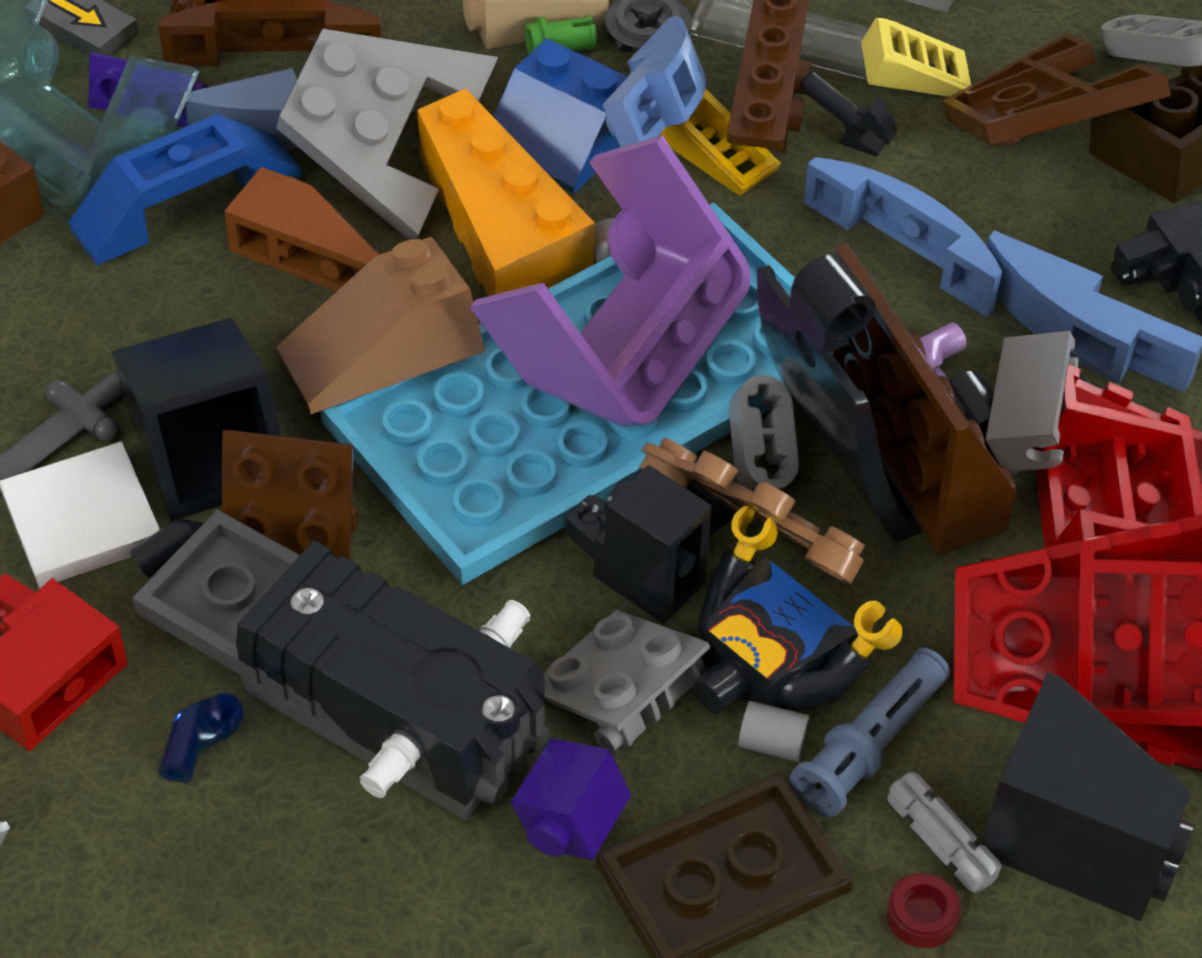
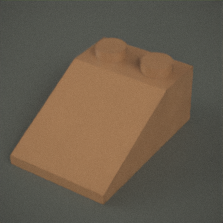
M433 237L423 240H406L396 245L392 251L375 256L276 347L283 366L310 414L485 352L478 319L470 309V306L474 303L471 290Z

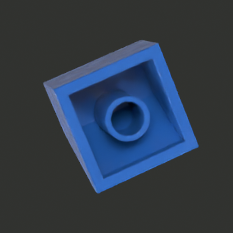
M546 38L514 68L493 117L561 188L575 194L596 173L589 163L591 159L597 154L620 148L617 138L610 133L607 127L606 112L603 104L628 76Z

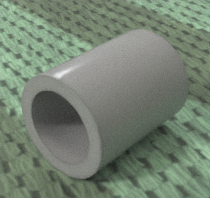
M749 701L740 730L738 747L799 762L810 715Z

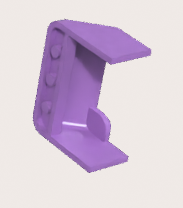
M662 135L597 154L589 162L622 209L609 227L608 247L613 260L625 276L581 333H579L544 283L476 299L470 306V309L528 385L623 427L647 424L659 416L742 302L750 286V270L746 258Z

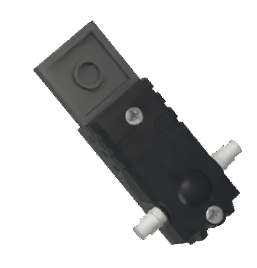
M216 510L132 597L135 613L138 616L240 674L245 692L368 763L369 768L360 776V783L367 792L377 798H383L394 782H401L467 821L482 801L493 804L502 799L508 789L510 779L515 778L522 769L523 758L526 754L538 752L545 744L549 735V729L544 724L545 676L534 661L511 649V645L522 633L523 626L530 621L528 610L514 600L507 601L498 615L494 614L486 625L476 630L399 586L392 589L389 587L386 579L370 570L367 574L363 573L359 565L342 555L339 559L336 558L330 548L315 540L301 555H298L219 510Z

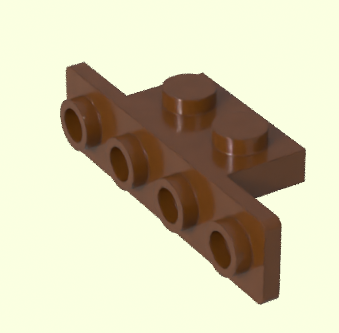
M753 0L727 130L728 143L786 152L789 131L800 132L804 98H797L795 96L796 94L806 95L800 90V83L805 75L810 72L811 62L801 61L803 34L809 0Z

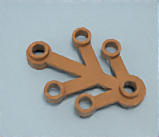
M663 438L659 447L646 442L641 452L646 456L639 467L641 471L647 465H650L686 489L691 482L736 512L744 506H751L755 510L753 520L756 518L765 523L770 517L777 526L778 534L809 550L805 556L808 562L845 583L851 584L864 562L859 556L865 545L832 526L829 527L825 536L819 535L820 529L790 512L795 500L783 491L760 481L753 492L740 484L732 482L738 470L728 462L707 451H703L697 463H694L697 459L694 453L667 438Z

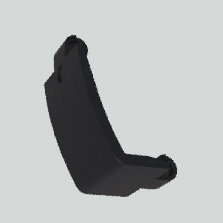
M837 255L821 256L803 267L794 278L790 297L776 279L775 272L770 265L757 269V296L760 320L768 350L785 387L890 537L896 541H902L922 533V528L883 468L876 429L867 397L862 390L858 391L831 354L833 350L850 345L848 339L857 335L869 324L876 311L874 299L845 261ZM962 372L948 381L953 389L956 404L967 420H974L982 431L985 445H987L986 435L994 392L978 372Z

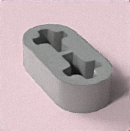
M767 375L753 376L740 386L732 396L729 404L734 467L738 470L736 474L737 480L740 485L753 492L760 481L766 482L782 491L794 480L798 473L799 465L792 399L785 385L776 378ZM756 395H760V401L763 405L772 407V411L763 419V423L760 410L755 407H749V402ZM764 450L768 464L778 465L779 469L770 479L767 476L766 469L756 467L754 463L764 454Z

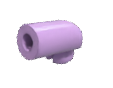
M954 322L920 338L925 348L928 362L938 376L942 375L944 377L946 375L940 368L943 360L964 350L967 344L965 334Z

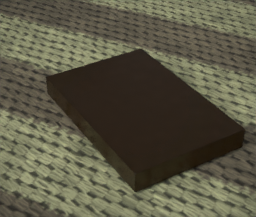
M781 771L596 854L598 870L650 958H710L850 892L853 884L852 877Z

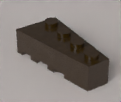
M1202 65L1182 66L1181 75L1168 80L1171 93L1169 97L1093 117L1091 121L1089 153L1173 203H1177L1202 186Z

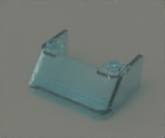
M0 0V141L34 167L39 194L54 205L79 208L113 157L173 133L200 71L188 65L130 56L104 118L101 121L50 84L57 68L59 50L53 35L38 24L48 0Z

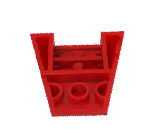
M1068 364L1058 431L1060 432L1059 444L1045 448L1035 447L1034 449L1037 451H1048L1050 449L1064 451L1061 465L1049 469L1035 470L1044 548L1202 514V432L1191 428L1190 416L1169 407L1162 414L1131 402L1133 392L1111 382H1108L1105 388L1101 389L1079 379L1081 369Z
M1202 514L956 567L954 703L1025 723L1047 672L1062 677L1156 761L1172 766L1176 763L1202 771Z

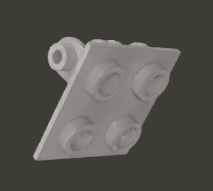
M616 609L608 617L599 621L587 636L563 657L555 660L548 670L543 673L545 676V701L597 722L599 729L594 733V738L601 748L609 749L611 753H614L618 748L620 750H627L633 744V741L646 730L644 722L648 725H654L661 717L660 711L668 712L682 695L690 688H693L694 681L700 677V672L705 668L701 656L710 648V645L706 641Z

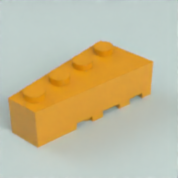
M466 88L417 110L420 159L432 185L439 188L437 195L441 204L447 208L453 221V229L460 243L464 244L472 262L473 272L479 284H483L488 296L544 283L548 289L594 265L595 222Z

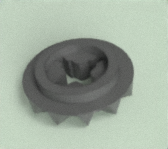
M617 0L609 7L605 16L606 35L608 39L616 41L618 51L634 49L636 53L669 17L678 15L683 19L690 35L691 17L686 7L678 0ZM641 25L642 27H645V28H644V29H639L638 26Z

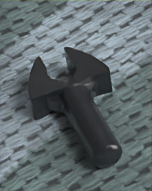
M809 72L802 79L800 90L844 124L846 132L840 139L839 144L873 156H878L885 144H890L898 129L890 111L880 98L877 97L869 107L858 106L815 72Z

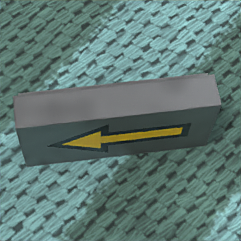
M25 0L20 4L24 20L88 55L90 53L110 56L139 34L136 18L102 0Z

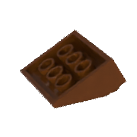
M844 244L836 247L835 255L840 256L874 299L876 311L869 324L857 335L848 339L850 345L833 350L831 354L858 391L862 390L869 401L884 470L938 555L1007 531L1012 503L1016 500V487L1010 472L1005 466H998L986 449L980 427L974 420L966 419L956 404L951 384L946 377L938 376L928 362L925 348L916 333L908 332L849 245Z

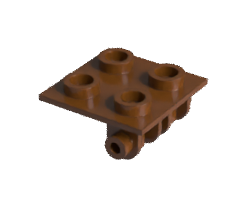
M223 430L222 512L298 555H301L315 540L330 548L336 558L339 559L342 555L350 559L351 532H356L359 522V507L352 506L353 445Z

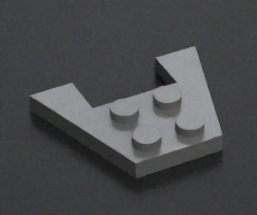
M322 29L279 116L276 129L406 239H417L439 188L388 166L391 155L423 87L445 97L466 88L479 101L498 57Z

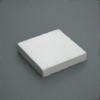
M122 441L0 480L3 498L38 588H41L52 578L60 582L131 558L129 550L160 530Z

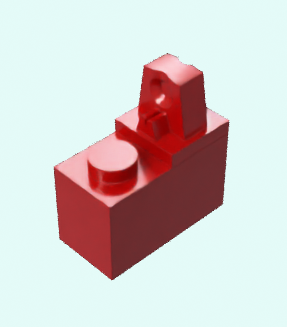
M5 573L0 577V620L3 622L0 624V633L2 634L0 637V730L30 752L122 670L128 662L119 626L52 578L38 591L34 592Z

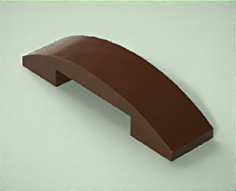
M225 0L173 13L159 19L158 25L165 67L220 66L221 52L312 51L322 29L382 38L379 16L351 6L323 0Z

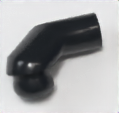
M176 519L129 550L130 554L142 572L149 577L158 571L204 523Z

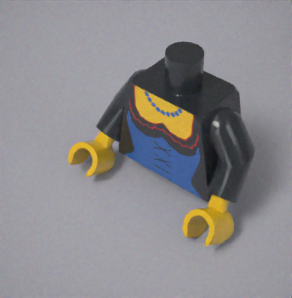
M744 506L734 514L731 522L734 536L739 541L734 550L727 549L704 597L697 627L702 640L710 645V648L701 656L708 671L694 681L693 690L695 695L706 709L716 714L723 712L739 697L743 698L747 703L753 701L793 710L833 704L843 697L872 663L873 659L870 653L875 648L881 650L891 649L900 642L902 626L895 618H892L881 631L872 633L873 625L878 619L882 618L886 609L878 601H869L860 606L855 614L853 626L767 557L764 556L757 563L754 562L752 557L755 551H763L771 547L776 541L778 535L777 526L769 517L759 535L747 537L746 529L753 520L755 510L751 506Z

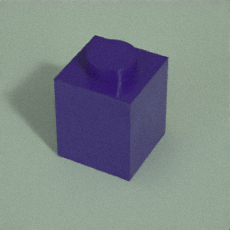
M551 738L515 794L511 804L526 830L527 839L535 848L550 856L558 857L567 854L594 860L630 799L631 793L609 749Z

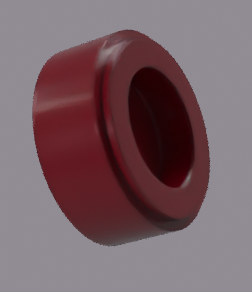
M928 873L911 874L899 880L892 888L886 909L887 922L892 932L904 943L918 948L937 947L947 942L955 933L961 913V903L955 889L944 879Z

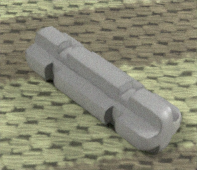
M909 772L891 785L889 788L890 793L887 797L890 805L903 819L911 817L914 820L910 827L947 867L955 865L958 868L954 875L969 891L979 893L999 877V872L1002 868L1000 861L985 845L976 847L974 842L977 836L940 797H935L934 799L930 797L934 790L919 774Z

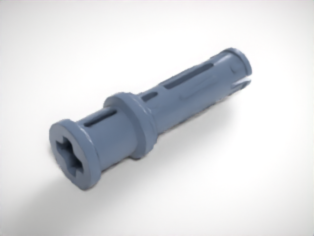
M919 648L911 656L909 662L877 693L876 697L851 724L844 723L834 726L824 738L825 747L812 761L799 763L790 774V784L803 804L821 816L831 818L839 815L847 804L846 795L861 779L872 778L881 767V751L910 722L934 692L951 677L950 668L942 656L929 648ZM905 694L904 699L886 717V713ZM819 782L821 785H823V787L821 789H817L816 783Z

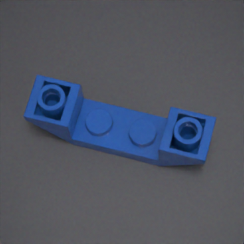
M216 114L113 157L69 221L70 231L97 266L149 243L143 209L229 172H232L241 185L245 187L260 167L296 179L302 177V168L273 134Z

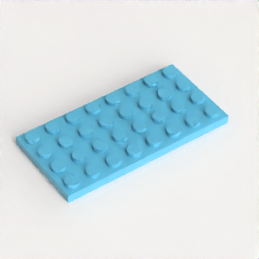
M715 203L710 204L711 208L747 260L750 270L749 290L654 421L647 424L623 427L531 387L520 376L482 323L479 324L485 352L320 411L321 421L326 429L340 444L353 445V460L461 585L466 584L564 528L565 517L588 495L591 494L606 502L608 496L618 484L623 481L630 482L641 472L639 467L646 456L641 450L646 442L659 447L663 438H667L692 453H696L731 433L729 417L730 400L744 382L753 376L767 375L783 383L768 350L760 320L756 271L759 268L770 265L775 272L776 279L789 297L795 277ZM612 256L548 288V290L579 333H581L625 275L617 266ZM756 395L749 402V407L758 408L761 415L772 410L771 406L761 403L760 395Z

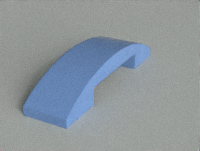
M815 157L808 163L804 203L846 230L851 229L861 219L867 221L941 267L943 272L940 289L985 317H988L994 311L1002 271L986 244L951 210L915 187L870 168Z

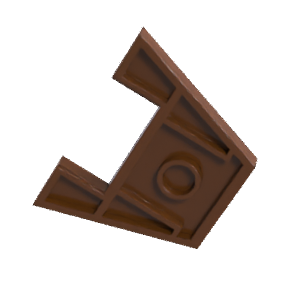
M1066 33L944 99L942 103L946 119L949 123L989 145L1001 147L1014 144L1027 135L1169 97L1171 93L1167 75L1143 64L1091 84L1069 75L1068 73L1094 64L1095 59L1090 42Z

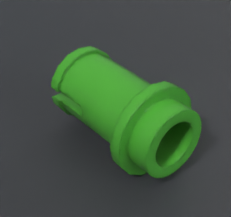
M588 15L583 18L546 21L543 16L536 17L534 23H527L525 27L527 51L530 54L546 38L573 51L595 50L597 35L592 16Z

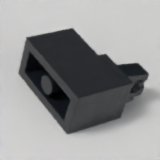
M1201 200L1150 214L1146 231L1134 236V239L1117 245L1111 270L1122 285L1158 279L1167 293L1178 290L1182 306L1188 312H1193L1202 324Z
M647 465L630 482L623 481L612 490L606 502L591 494L584 498L565 517V533L594 559L595 578L665 624L705 584L712 505L652 466Z

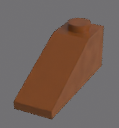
M260 167L224 211L231 252L334 291H338L368 262L379 255L312 185Z

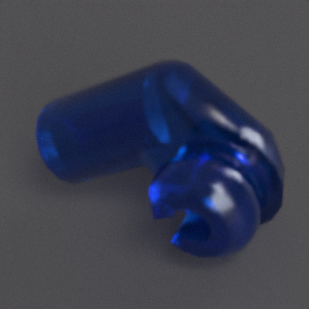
M218 693L214 697L206 698L181 710L172 723L158 769L159 774L168 781L190 782L193 778L200 752L227 739L237 731L239 724L244 718V708L240 700L233 694Z

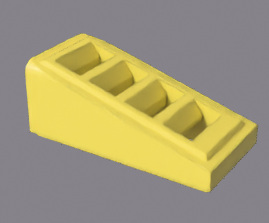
M875 18L861 41L869 85L950 97L971 85L964 50L897 22ZM929 63H933L935 68L931 67ZM946 66H951L952 75L947 73Z

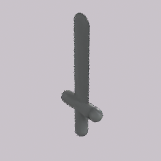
M117 370L110 373L83 395L62 380L50 382L46 387V397L60 410L0 455V480L28 472L84 428L101 441L110 442L115 440L120 432L119 424L103 410L123 396Z

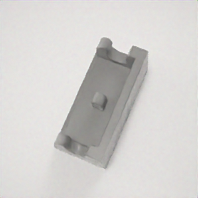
M1070 330L1004 338L986 442L999 463L1005 466L1011 475H1019L1020 471L1054 468L1062 464L1063 450L1037 451L1033 447L1045 448L1059 444L1060 432L1058 431L1068 364L1078 367L1079 361L1077 357H1070V352L1074 351L1075 339Z

